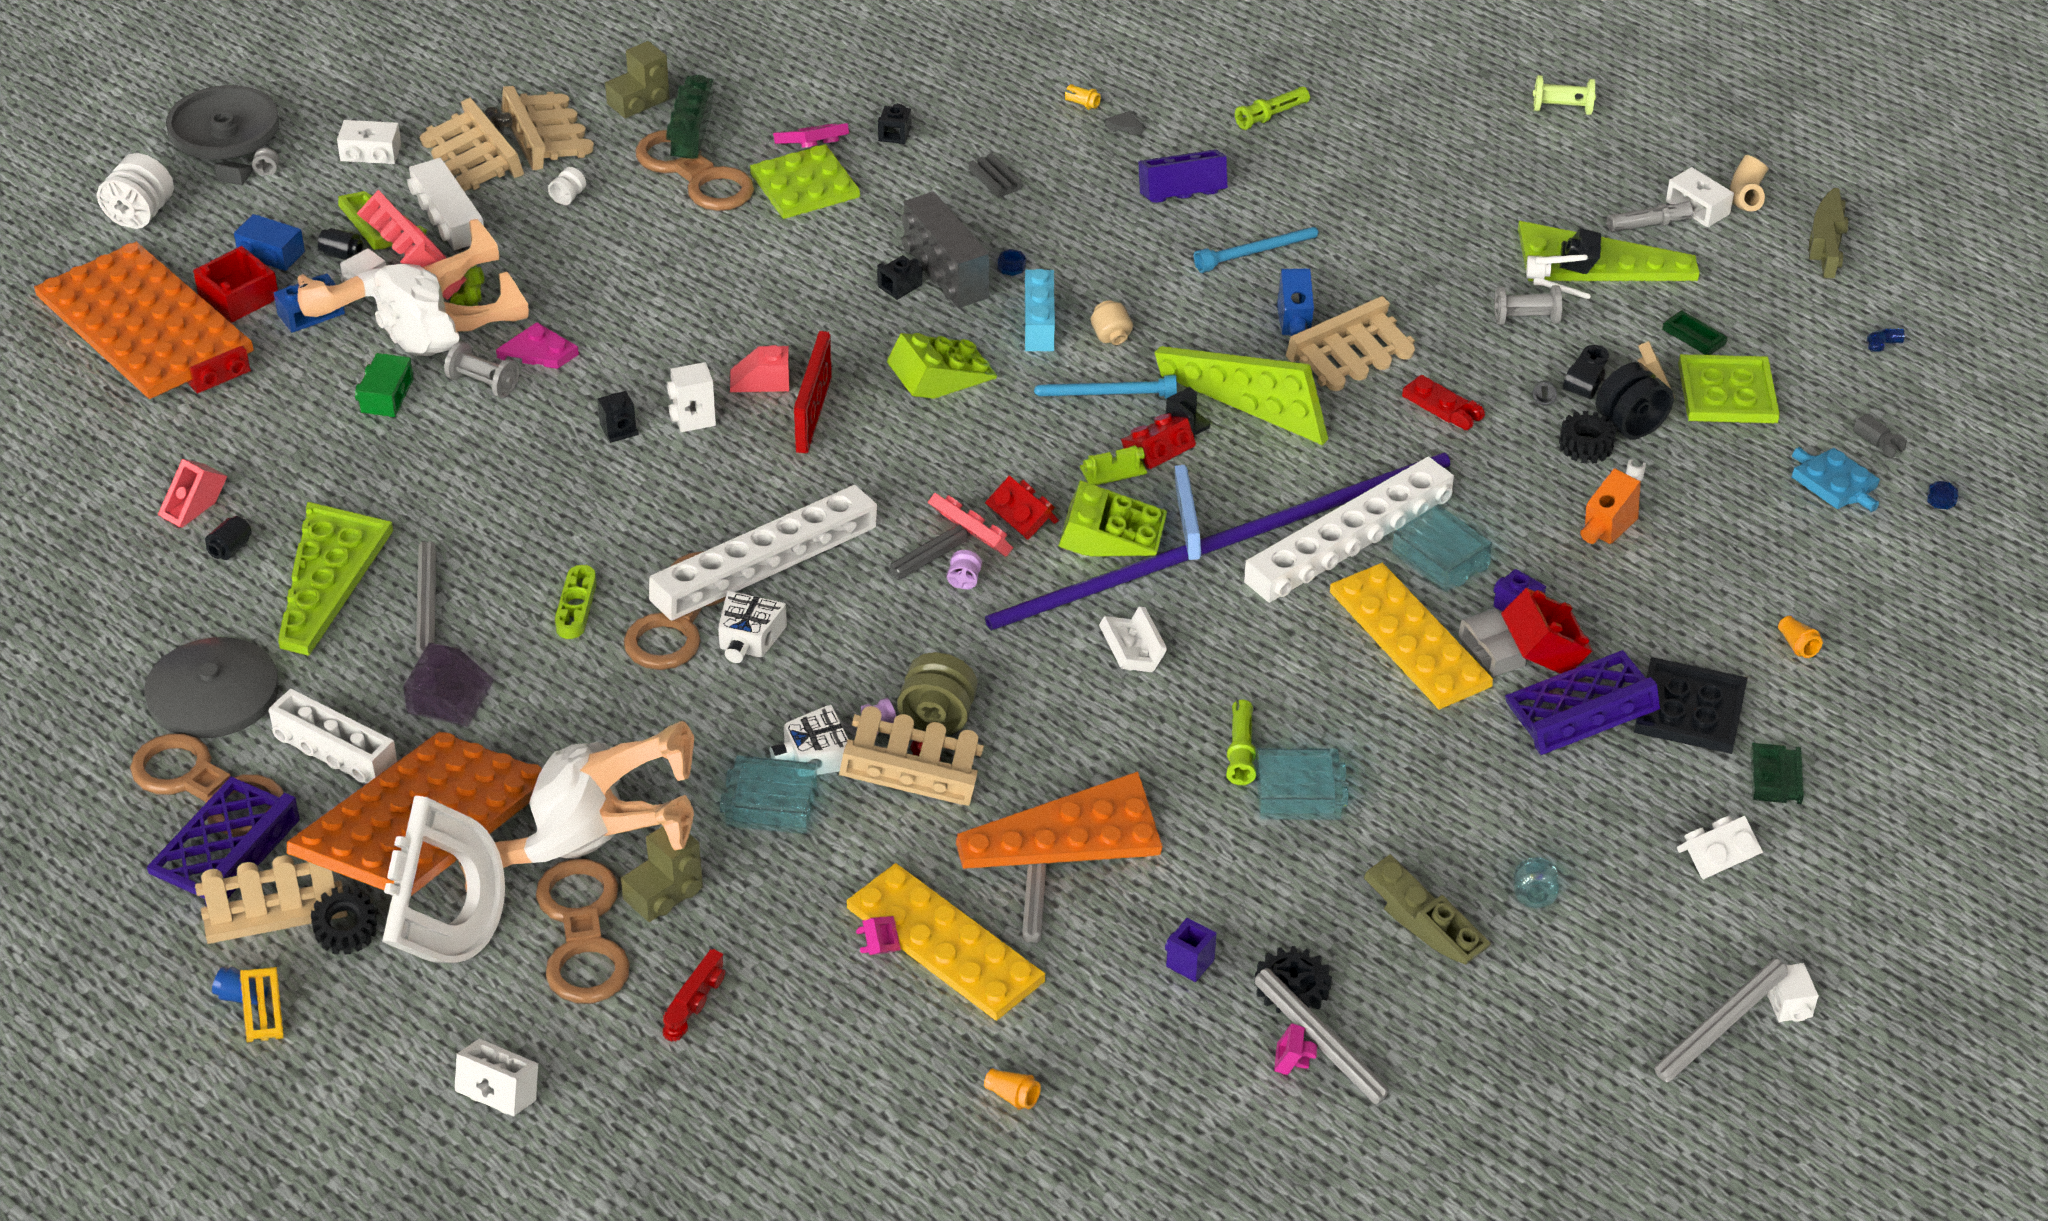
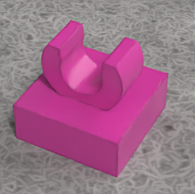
M894 916L863 920V926L856 930L857 934H865L867 946L860 948L861 953L877 955L901 950Z
M1291 1023L1277 1042L1275 1072L1288 1075L1294 1066L1309 1068L1310 1058L1315 1059L1317 1057L1318 1045L1311 1041H1303L1304 1027Z

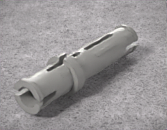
M1689 201L1672 205L1662 203L1658 204L1657 207L1610 214L1607 216V226L1611 233L1649 225L1661 224V226H1666L1669 222L1692 219L1693 209Z

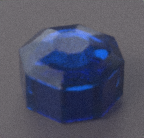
M1009 249L1000 253L998 269L1002 274L1015 276L1024 272L1026 257L1021 251Z
M1936 481L1929 485L1927 502L1933 507L1948 510L1956 505L1958 488L1952 483Z

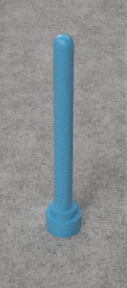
M1310 227L1217 252L1208 248L1194 252V264L1200 273L1212 271L1220 262L1313 239L1318 236L1319 231L1316 227Z
M1164 375V378H1158V381L1044 384L1037 385L1034 388V393L1037 396L1159 393V396H1165V399L1177 393L1176 375Z

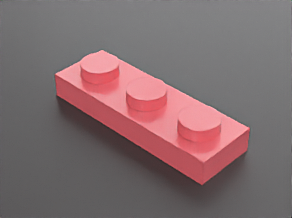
M934 493L928 501L940 514L955 524L961 525L967 532L1003 556H1008L1013 549L1005 540L1007 534L993 524L990 528L983 525L985 519L972 510H969L966 514L960 510L963 505L953 497L947 495L944 499Z

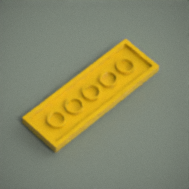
M1383 562L1330 584V593L1439 710L1492 687L1493 678Z
M897 863L893 864L847 899V909L862 920L894 916L900 948L996 1021L1045 982V973Z

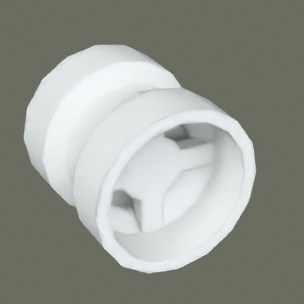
M567 167L549 184V195L556 203L568 205L575 199L577 194H580L585 189L586 179L578 169Z

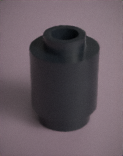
M335 228L324 229L318 238V250L324 252L326 256L347 260L362 252L363 242L357 233Z
M239 516L225 519L206 536L205 543L208 553L216 559L228 560L249 541V536L252 534L250 525Z

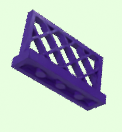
M1623 650L1505 695L1506 703L1534 739L1535 748L1540 756L1660 709L1656 682L1651 677L1646 679ZM1620 663L1624 666L1622 672L1608 670L1609 667ZM1586 676L1594 678L1592 683L1578 681ZM1602 679L1617 681L1614 687L1600 685ZM1624 682L1634 683L1622 688ZM1555 688L1565 689L1562 695L1549 693L1550 690ZM1573 690L1587 692L1585 698L1570 696ZM1595 694H1601V695H1603V696H1600V697H1598V698L1593 699V697H1594ZM1527 699L1535 700L1533 706L1519 705V702ZM1543 702L1557 704L1554 710L1541 708ZM1565 705L1574 706L1570 709L1563 711ZM1535 717L1544 718L1539 721L1533 722Z
M230 777L147 866L148 874L197 895L195 884L197 883L190 880L189 875L202 873L209 869H217L222 872L223 878L237 876V868L242 863L252 862L258 866L299 822L300 817L296 797L283 793L279 798L234 777ZM233 790L246 796V799L227 803L225 801ZM264 804L272 806L265 813L253 815L252 807ZM248 808L249 816L229 820L228 812ZM224 813L225 821L205 825L204 822L209 816ZM252 825L251 830L246 835L232 837V829ZM222 831L228 832L229 839L208 843V834ZM203 836L204 844L184 848L183 844L188 839ZM231 848L230 853L225 858L211 860L210 852ZM206 853L208 862L187 866L186 857ZM182 859L183 867L171 870L163 868L168 861ZM236 889L226 891L228 898L235 892Z

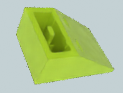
M900 333L887 360L889 366L910 394L915 397L935 399L997 378V374L990 367V363L982 357L976 349V345L967 339H961L960 341L948 339L944 336L929 337L920 333Z
M1080 480L1068 508L1058 547L1093 557L1155 556L1158 551L1167 511Z

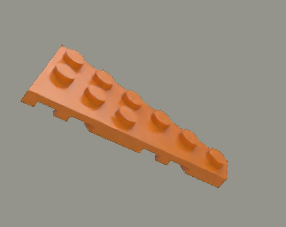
M1138 771L958 833L956 839V846L963 869L1148 857L1160 855L1163 847Z

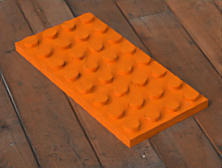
M137 241L126 244L109 254L101 255L82 266L73 267L66 273L48 278L43 283L34 286L36 295L148 399L192 379L190 373L191 366L239 346H244L247 354L254 351L252 341Z
M438 732L288 840L287 854L384 890L386 883L394 884V881L387 878L393 850L401 851V848L394 844L397 836H406L414 796L430 798L469 816L480 823L491 834L529 804L542 768L536 764H528L514 759L508 754L486 749L481 744L461 740L453 734ZM423 841L411 896L458 859L453 854Z

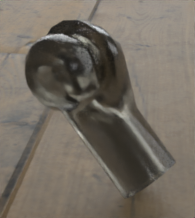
M489 107L484 111L486 117L499 132L503 131L504 127H511L513 125L512 116L509 112L501 114L494 107Z

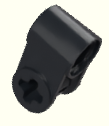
M1599 345L1586 346L1576 362L1569 368L1564 379L1563 389L1591 400L1605 378L1606 373L1603 368L1609 358L1608 351Z

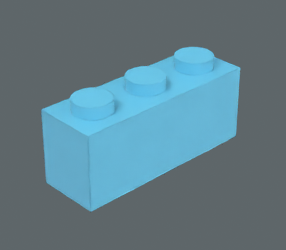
M1025 270V351H1054V270Z

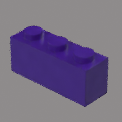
M1217 149L1138 161L1140 194L1151 202H1164L1166 198L1174 196L1177 198H1190L1193 193L1200 192L1203 194H1216L1219 189L1228 188L1226 155Z

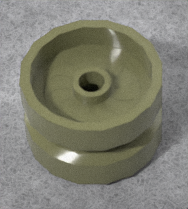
M938 652L922 654L915 658L908 668L905 683L897 699L898 711L900 714L909 715L913 719L914 729L926 731L928 724L939 722L946 728L945 736L952 735L962 730L967 722L971 704L977 692L978 679L972 668L963 660L950 654Z

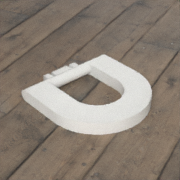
M414 796L406 836H397L394 844L401 848V851L393 850L387 876L388 879L394 881V884L386 883L384 889L386 894L392 895L382 942L431 962L458 963L466 961L477 955L488 944L500 921L505 896L502 860L494 840L488 831L476 820L430 798ZM423 841L453 854L461 863L466 875L467 895L465 904L459 916L449 924L408 907Z

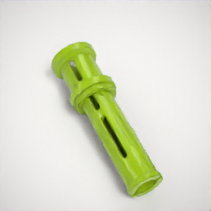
M1302 86L1269 100L1257 99L1252 105L1247 107L1239 106L1235 110V120L1243 130L1251 128L1253 124L1258 122L1265 123L1270 120L1272 115L1309 102V91L1306 87Z
M1242 699L1239 700V710L1236 701L1232 705V743L1227 748V758L1230 764L1227 767L1226 776L1231 783L1236 785L1250 784L1256 778V768L1253 765L1256 759V748L1252 744L1253 705L1250 701Z

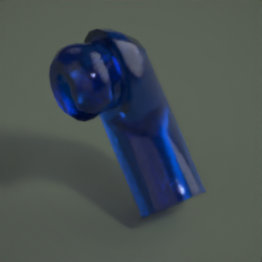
M1885 328L1870 333L1866 340L1869 343L1868 349L1871 352H1880L1884 349V343H1903L1904 329Z

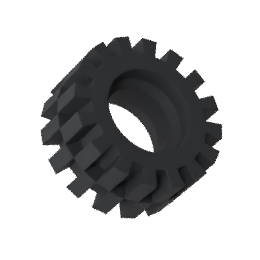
M1583 411L1582 415L1579 412H1574L1573 417L1568 415L1566 420H1563L1559 439L1561 451L1564 450V455L1567 457L1572 455L1571 460L1577 461L1578 458L1582 459L1581 463L1587 464V460H1591L1592 464L1597 463L1598 458L1601 462L1606 460V456H1611L1616 436V427H1613L1614 423L1612 421L1607 422L1608 417L1605 415L1599 418V413L1593 412V415H1588V411ZM1581 436H1590V437H1593V438L1590 439V438H1584V437H1581Z
M343 886V893H338L337 887L332 888V895L328 896L324 892L321 895L322 902L316 900L314 903L315 911L311 910V923L315 939L318 944L321 942L322 948L326 951L331 947L332 954L338 955L340 949H344L345 955L351 954L350 949L354 947L358 952L362 950V943L368 946L371 943V936L375 937L377 920L374 905L370 902V897L367 894L362 897L361 890L355 888L353 893L350 891V886ZM341 911H351L358 917L356 925L345 931L334 929L330 922L332 917Z

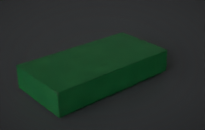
M1682 310L1663 323L1662 330L1704 355L1713 354L1727 342V336Z

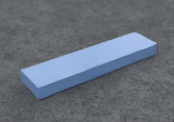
M1176 465V495L1188 559H1200V531L1188 470L1185 465Z

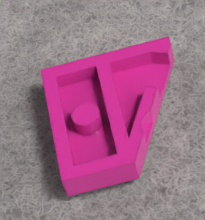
M835 123L800 128L797 131L775 132L773 135L775 144L801 143L803 148L817 146V140L823 139V143L839 141V136L849 134L848 123Z
M536 322L497 348L496 354L497 358L501 360H506L507 356L522 358V363L540 364L544 367L558 369L579 355L578 346Z

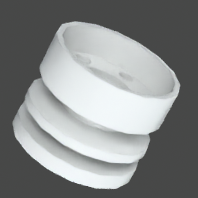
M140 153L128 154L99 186L97 191L98 203L104 213L115 223L134 229L143 228L172 196L174 190L173 180L167 169L156 159Z

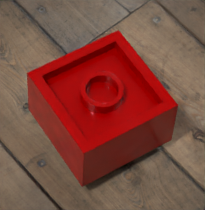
M243 246L193 270L198 295L230 323L275 301L273 292L278 291L275 272Z
M1525 588L1501 613L1523 658L1562 674L1575 669L1593 651L1588 643L1590 641L1589 638L1584 635L1572 613V606L1566 602L1559 603L1548 598L1542 591H1533Z

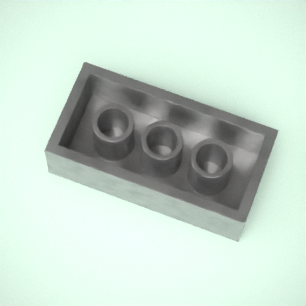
M934 191L904 201V214H902V223L904 225L903 247L907 253H911L921 263L922 268L928 272L931 281L934 284H938L943 290L946 299L952 300L958 308L988 299L989 253Z

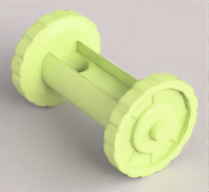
M1537 75L1535 90H1533L1532 94L1534 96V111H1540L1542 103L1585 106L1586 115H1592L1594 100H1596L1595 79H1589L1587 86L1584 87L1544 84L1543 75ZM1580 93L1584 96L1581 99H1576L1575 95Z

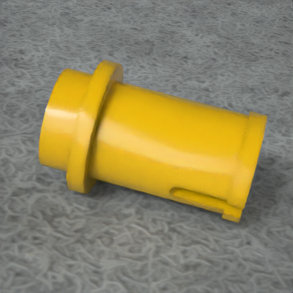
M1073 84L1067 87V90L1072 91L1074 94L1065 92L1066 101L1084 105L1088 110L1091 108L1096 109L1099 106L1101 94L1097 93L1096 89L1087 90Z

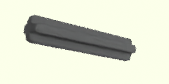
M956 525L889 565L890 574L896 580L906 577L966 542L968 539L967 530L961 525Z

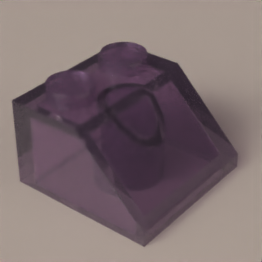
M429 642L403 686L407 713L469 727L493 683V678L460 649Z

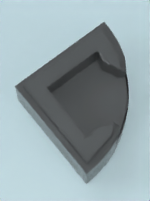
M1130 111L1106 118L1105 126L1113 132L1120 130L1129 132V135L1141 134L1143 131V125Z

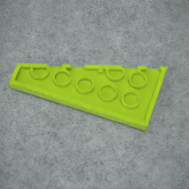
M1519 221L1518 233L1525 269H1527L1528 256L1549 257L1561 255V243L1563 241L1567 242L1577 232ZM1601 237L1600 259L1587 274L1560 268V263H1551L1550 277L1545 276L1544 279L1548 281H1698L1700 272L1695 255Z
M1160 346L1154 352L1162 377L1164 375H1176L1177 383L1183 386L1191 387L1199 393L1320 445H1323L1328 440L1310 364Z
M307 502L306 518L302 524L301 542L298 543L291 576L292 585L287 595L288 604L286 612L283 614L278 638L280 649L307 656L311 654L392 534L393 525L391 521Z

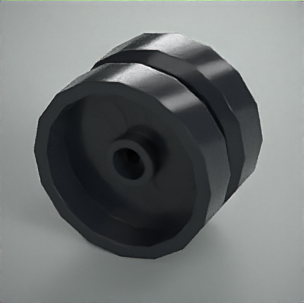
M1631 362L1618 368L1604 381L1597 393L1595 405L1597 412L1602 416L1608 417L1607 421H1612L1614 427L1629 440H1636L1651 434L1666 420L1673 406L1674 395L1673 390L1659 378H1656V375L1641 362Z

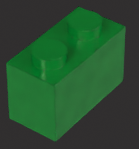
M375 354L371 364L366 366L362 382L358 383L355 389V399L359 401L361 413L389 417L396 416L414 380L411 357Z

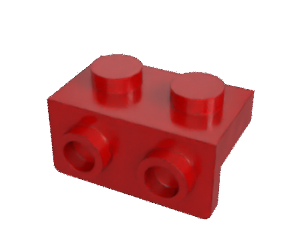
M239 346L191 366L190 373L192 379L187 383L198 394L250 372L247 350L244 346Z
M1170 413L1154 418V423L1148 426L1143 425L1130 431L1131 435L1121 439L1124 449L1134 445L1137 448H1143L1145 456L1143 460L1146 468L1149 469L1174 458L1196 445L1188 418L1172 416Z
M1008 476L985 501V504L1027 540L1036 533L1047 519L1054 524L1059 521L1052 513L1055 507L1043 496L1039 499L1034 497L1033 494L1036 491L1023 479L1018 483L1011 476Z

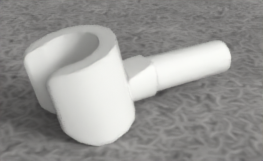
M1630 459L1627 464L1626 474L1642 481L1646 463H1643L1641 467L1633 466V459Z

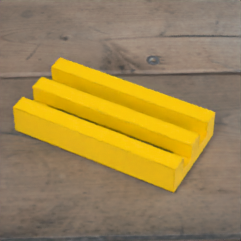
M277 967L240 970L246 1042H254V1039L266 1041L274 1037L282 1039L283 1025ZM267 976L270 978L274 1028L272 1029L267 1027L263 977ZM249 978H255L260 1030H253Z

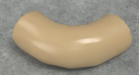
M1750 155L1743 157L1730 185V191L1734 192L1732 203L1744 211H1756L1763 206L1765 194L1759 185L1769 170L1763 162Z

